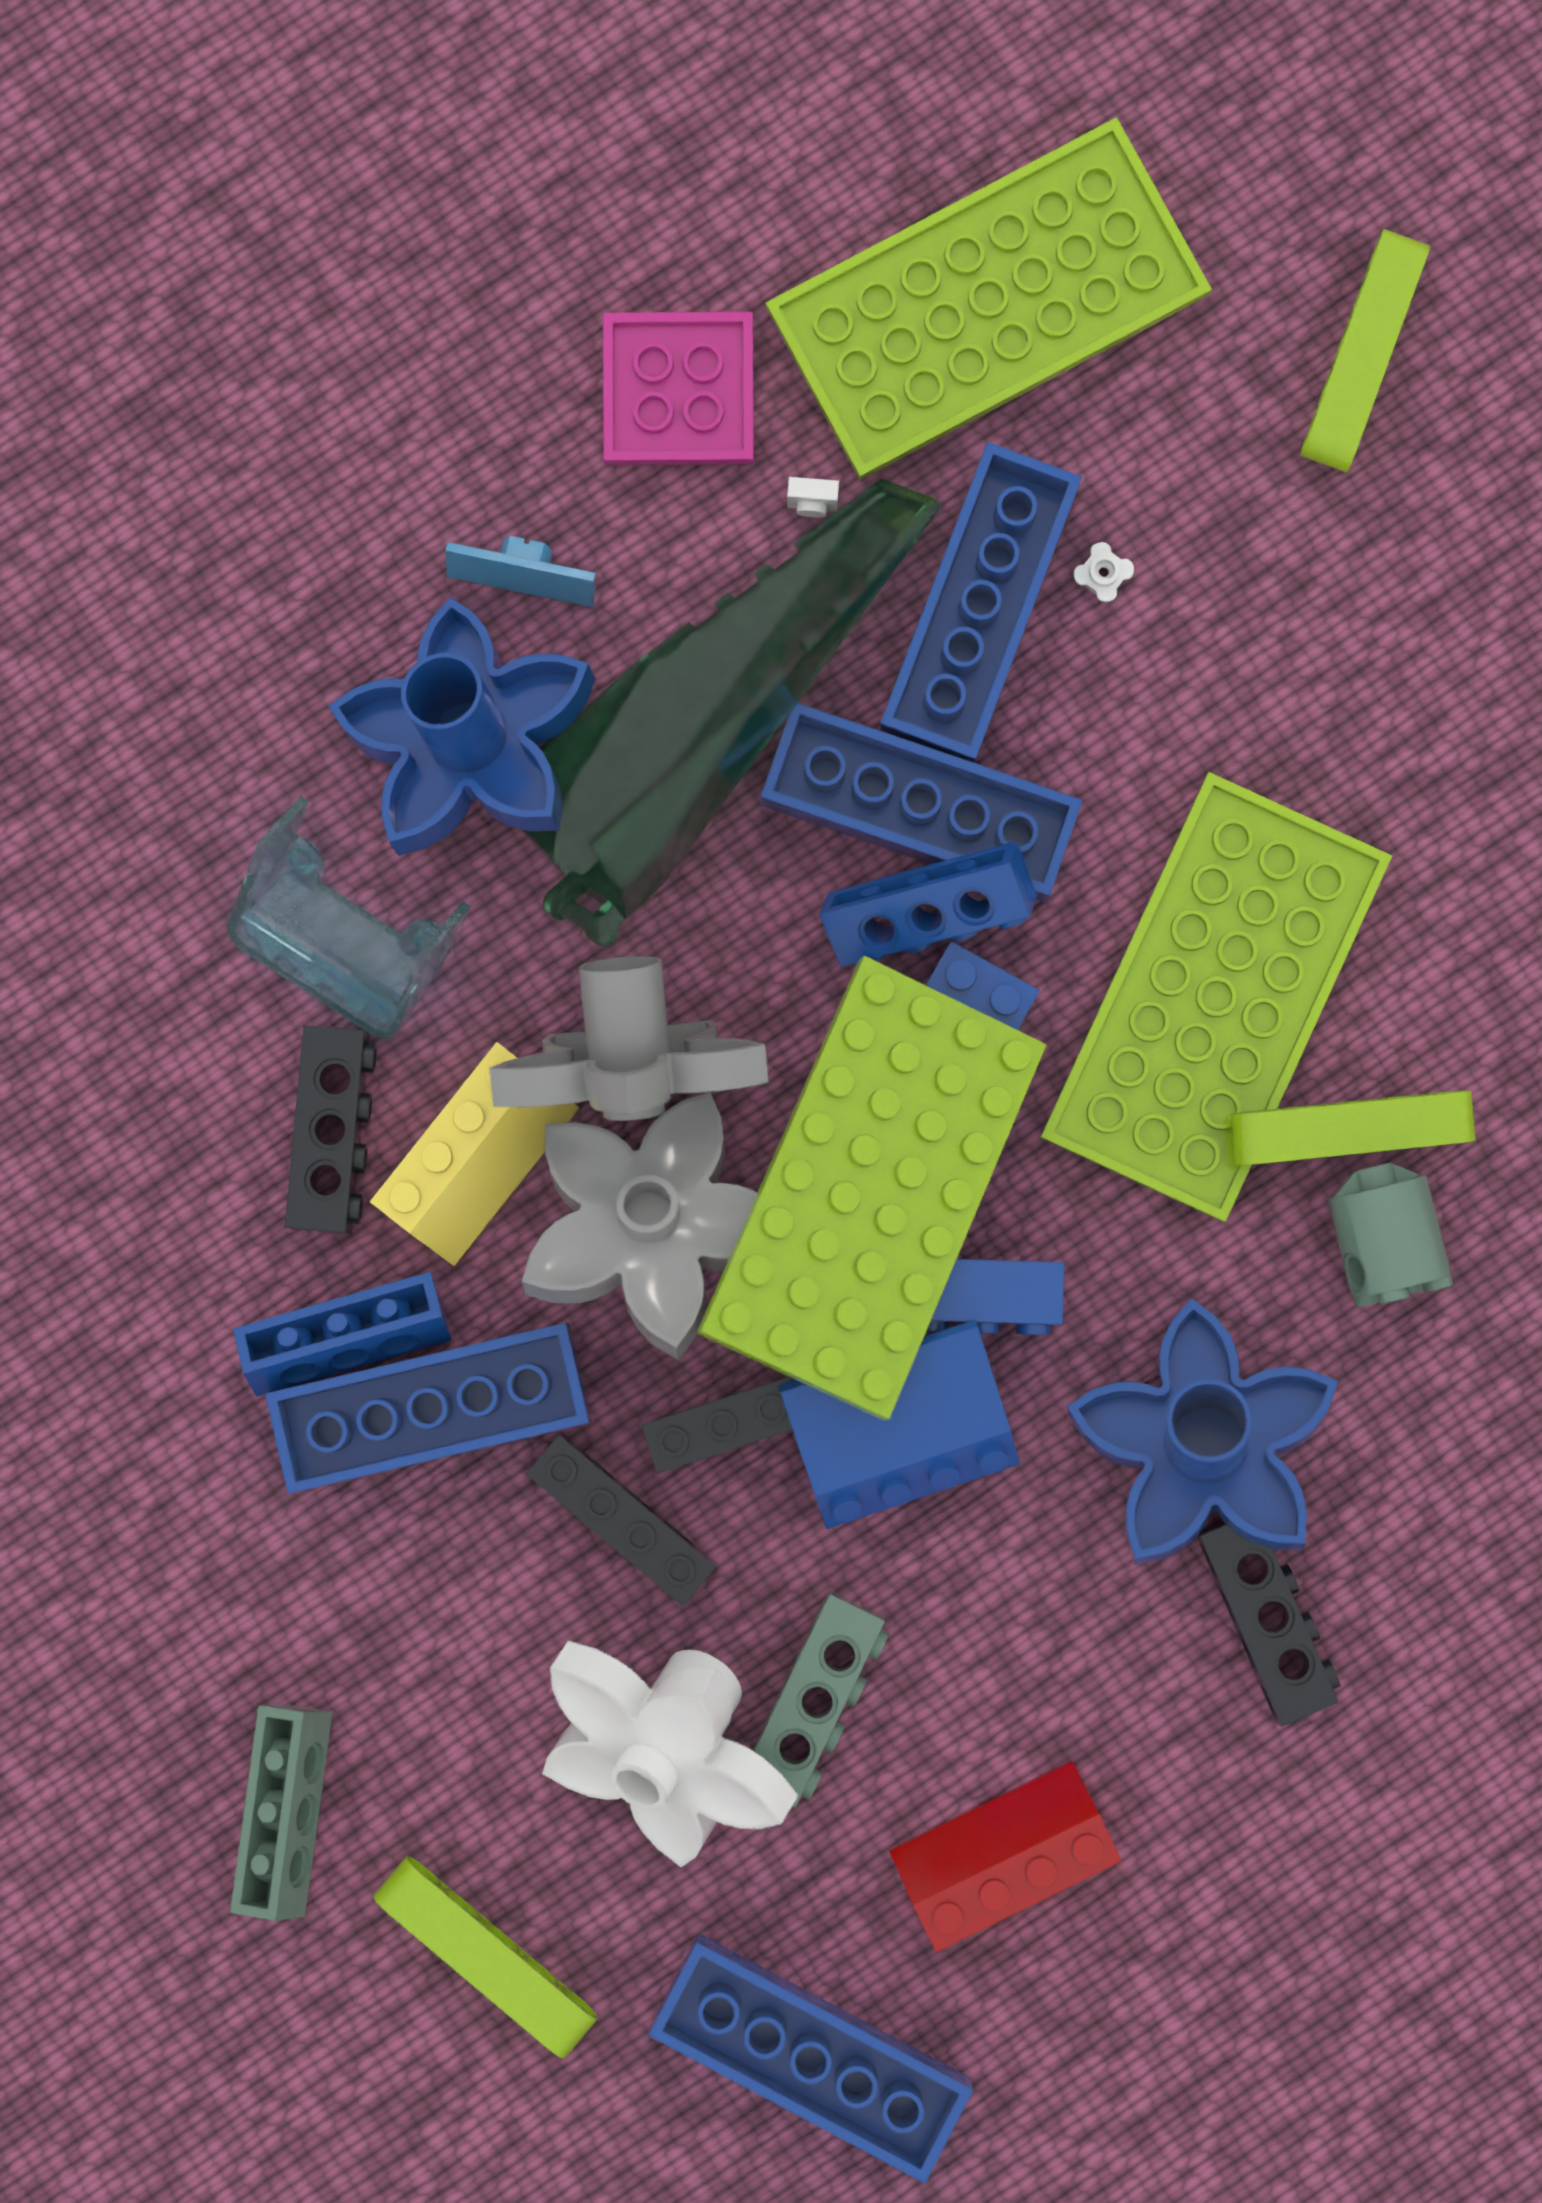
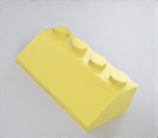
M498 1042L494 1044L370 1201V1203L453 1266L457 1265L544 1155L545 1124L569 1123L580 1109L574 1103L539 1107H493L489 1068L517 1058Z

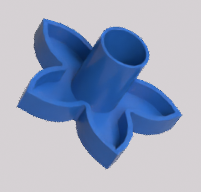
M450 597L431 618L421 637L417 655L418 662L408 671L404 679L389 678L371 681L351 689L328 705L355 746L367 756L382 763L393 765L386 778L382 792L381 816L388 841L397 855L400 856L427 848L448 836L461 823L472 801H479L482 807L494 819L507 826L527 831H559L563 804L559 781L537 744L558 736L575 721L588 701L596 678L589 663L560 654L539 653L523 656L501 666V658L486 627L471 610Z
M1191 1298L1172 1320L1162 1340L1159 1356L1161 1387L1157 1388L1138 1382L1112 1383L1091 1390L1067 1406L1068 1416L1081 1437L1097 1453L1116 1464L1143 1469L1130 1490L1126 1506L1127 1540L1135 1565L1165 1559L1184 1549L1200 1534L1208 1521L1210 1513L1213 1511H1217L1222 1520L1235 1533L1252 1543L1272 1549H1304L1307 1511L1303 1492L1294 1473L1277 1455L1287 1453L1301 1446L1314 1435L1327 1416L1337 1388V1380L1310 1369L1287 1366L1266 1369L1253 1374L1245 1380L1239 1377L1237 1350L1230 1334L1215 1315Z

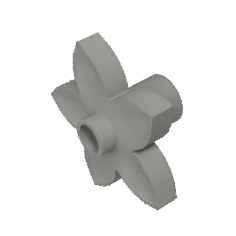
M650 956L608 958L579 966L585 1032L548 1034L542 1039L543 1053L519 1057L489 1068L493 1107H539L590 1101V1107L602 1111L605 1119L619 1121L646 1119L663 1114L665 1112V1103L670 1100L671 1093L714 1092L768 1083L765 1044L752 1040L719 1038L718 1025L713 1020L668 1025L662 960Z
M711 1092L683 1100L661 1114L649 1127L642 1140L640 1149L637 1151H633L615 1133L599 1126L578 1122L545 1124V1154L553 1184L563 1202L574 1212L554 1222L541 1235L531 1251L522 1279L525 1295L552 1303L578 1304L598 1299L610 1293L618 1286H622L628 1313L636 1328L653 1346L679 1360L697 1336L698 1328L705 1314L706 1293L702 1270L724 1271L757 1195L756 1191L740 1185L717 1183L723 1171L725 1145L721 1116Z

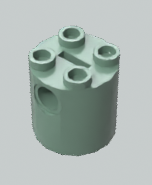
M1392 1162L1353 1171L1334 1197L1327 1199L1351 1296L1354 1298L1356 1307L1378 1302L1384 1304L1410 1297V1293L1422 1290L1428 1292L1454 1285L1427 1175L1416 1174Z

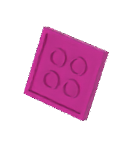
M753 312L603 313L604 465L754 464Z

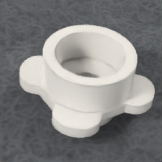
M1099 542L1092 546L1091 556L1085 564L1075 568L1074 579L1078 585H1085L1090 592L1096 594L1098 600L1111 602L1116 598L1117 589L1123 580H1128L1132 577L1134 566L1130 560L1120 559L1113 554L1111 547L1107 543ZM1106 568L1109 574L1103 577L1099 574V570Z

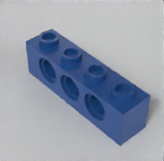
M1015 841L828 892L819 916L839 965L843 967L858 963L859 959L863 956L878 962L885 955L903 950L908 954L920 952L937 941L949 938L953 941L966 940L976 935L980 930L998 925L1003 929L1015 927L1023 923L1028 917H1031L1037 893L1019 845ZM967 892H980L983 895H985L988 900H974L967 894ZM920 905H932L936 907L940 911V913H928L924 911L920 907ZM873 917L886 918L892 923V926L880 925Z
M431 1272L233 1328L242 1371L256 1397L452 1340L441 1295Z

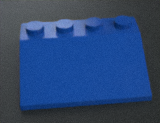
M975 1320L923 1338L889 1420L883 1421L798 1380L778 1385L826 1529L852 1522L891 1507L900 1506L906 1502L947 1490L1020 1464L1011 1429Z

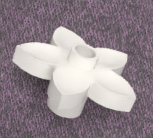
M570 1641L566 1643L550 1667L552 1690L560 1708L571 1724L565 1729L548 1755L542 1774L562 1786L588 1797L604 1800L624 1799L630 1804L634 1820L642 1833L659 1851L678 1866L683 1867L696 1858L716 1822L741 1829H763L783 1823L798 1797L797 1793L782 1774L763 1757L741 1744L722 1737L723 1732L731 1721L732 1713L741 1700L742 1690L734 1673L720 1660L696 1650L678 1651L671 1656L651 1689L633 1670L617 1659L597 1649Z

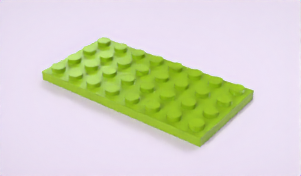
M1116 117L767 301L766 310L859 480H862L1208 297L1211 294L1212 288Z
M1208 772L1040 1139L1225 1223L1252 1166L1235 1165L1231 1114L1278 1109L1392 855Z
M866 956L860 958L697 1334L883 1421L889 1420L1047 1044Z

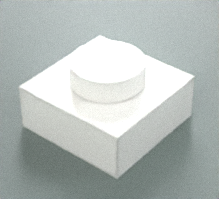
M789 477L787 508H796L798 515L813 518L825 517L827 511L837 512L839 481Z

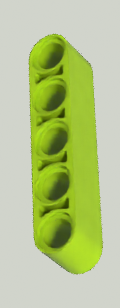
M1386 229L1382 230L1300 452L1301 457L1345 473L1348 472L1426 262L1430 245Z
M1472 1090L1231 1114L1235 1165L1264 1164L1476 1141Z
M405 1856L373 1895L374 1900L385 1912L558 2057L566 2059L598 2020L597 2014L586 2002L414 1858Z

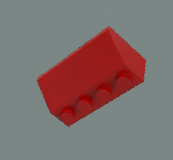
M1072 1760L889 1850L935 1952L1122 1862Z

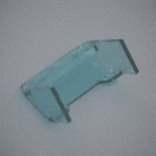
M300 796L259 840L227 923L229 936L241 950L368 1033L380 1038L391 1037L406 1021L449 956L471 906L462 901L441 927L433 922L417 919L410 922L402 934L395 931L320 882L325 869L323 857L314 844L297 835L309 804L308 800Z

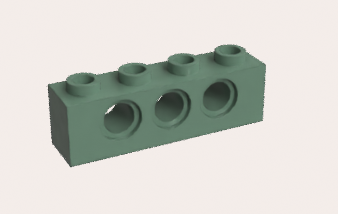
M831 1591L828 1592L752 1750L778 1770L797 1793L798 1797L792 1805L795 1808L801 1796L808 1800L812 1797L822 1775V1771L815 1769V1766L823 1750L831 1754L834 1751L845 1725L837 1722L845 1704L853 1707L856 1705L867 1681L866 1678L859 1676L868 1657L873 1660L878 1659L889 1636L888 1632L882 1630L885 1623L884 1617ZM838 1640L849 1643L854 1649L853 1660L849 1665L842 1668L831 1666L824 1657L827 1646ZM813 1687L826 1689L832 1697L831 1706L821 1714L810 1713L802 1704L803 1695ZM800 1734L808 1740L810 1749L805 1757L799 1760H790L782 1754L780 1743L787 1735Z
M290 1704L258 1705L230 1913L271 1921L305 1917L333 1711Z

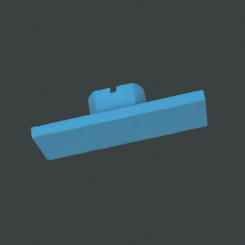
M508 536L502 542L500 553L450 542L447 543L445 553L447 577L593 608L596 573L551 564L552 550L543 542L530 540L529 544L524 543V538Z

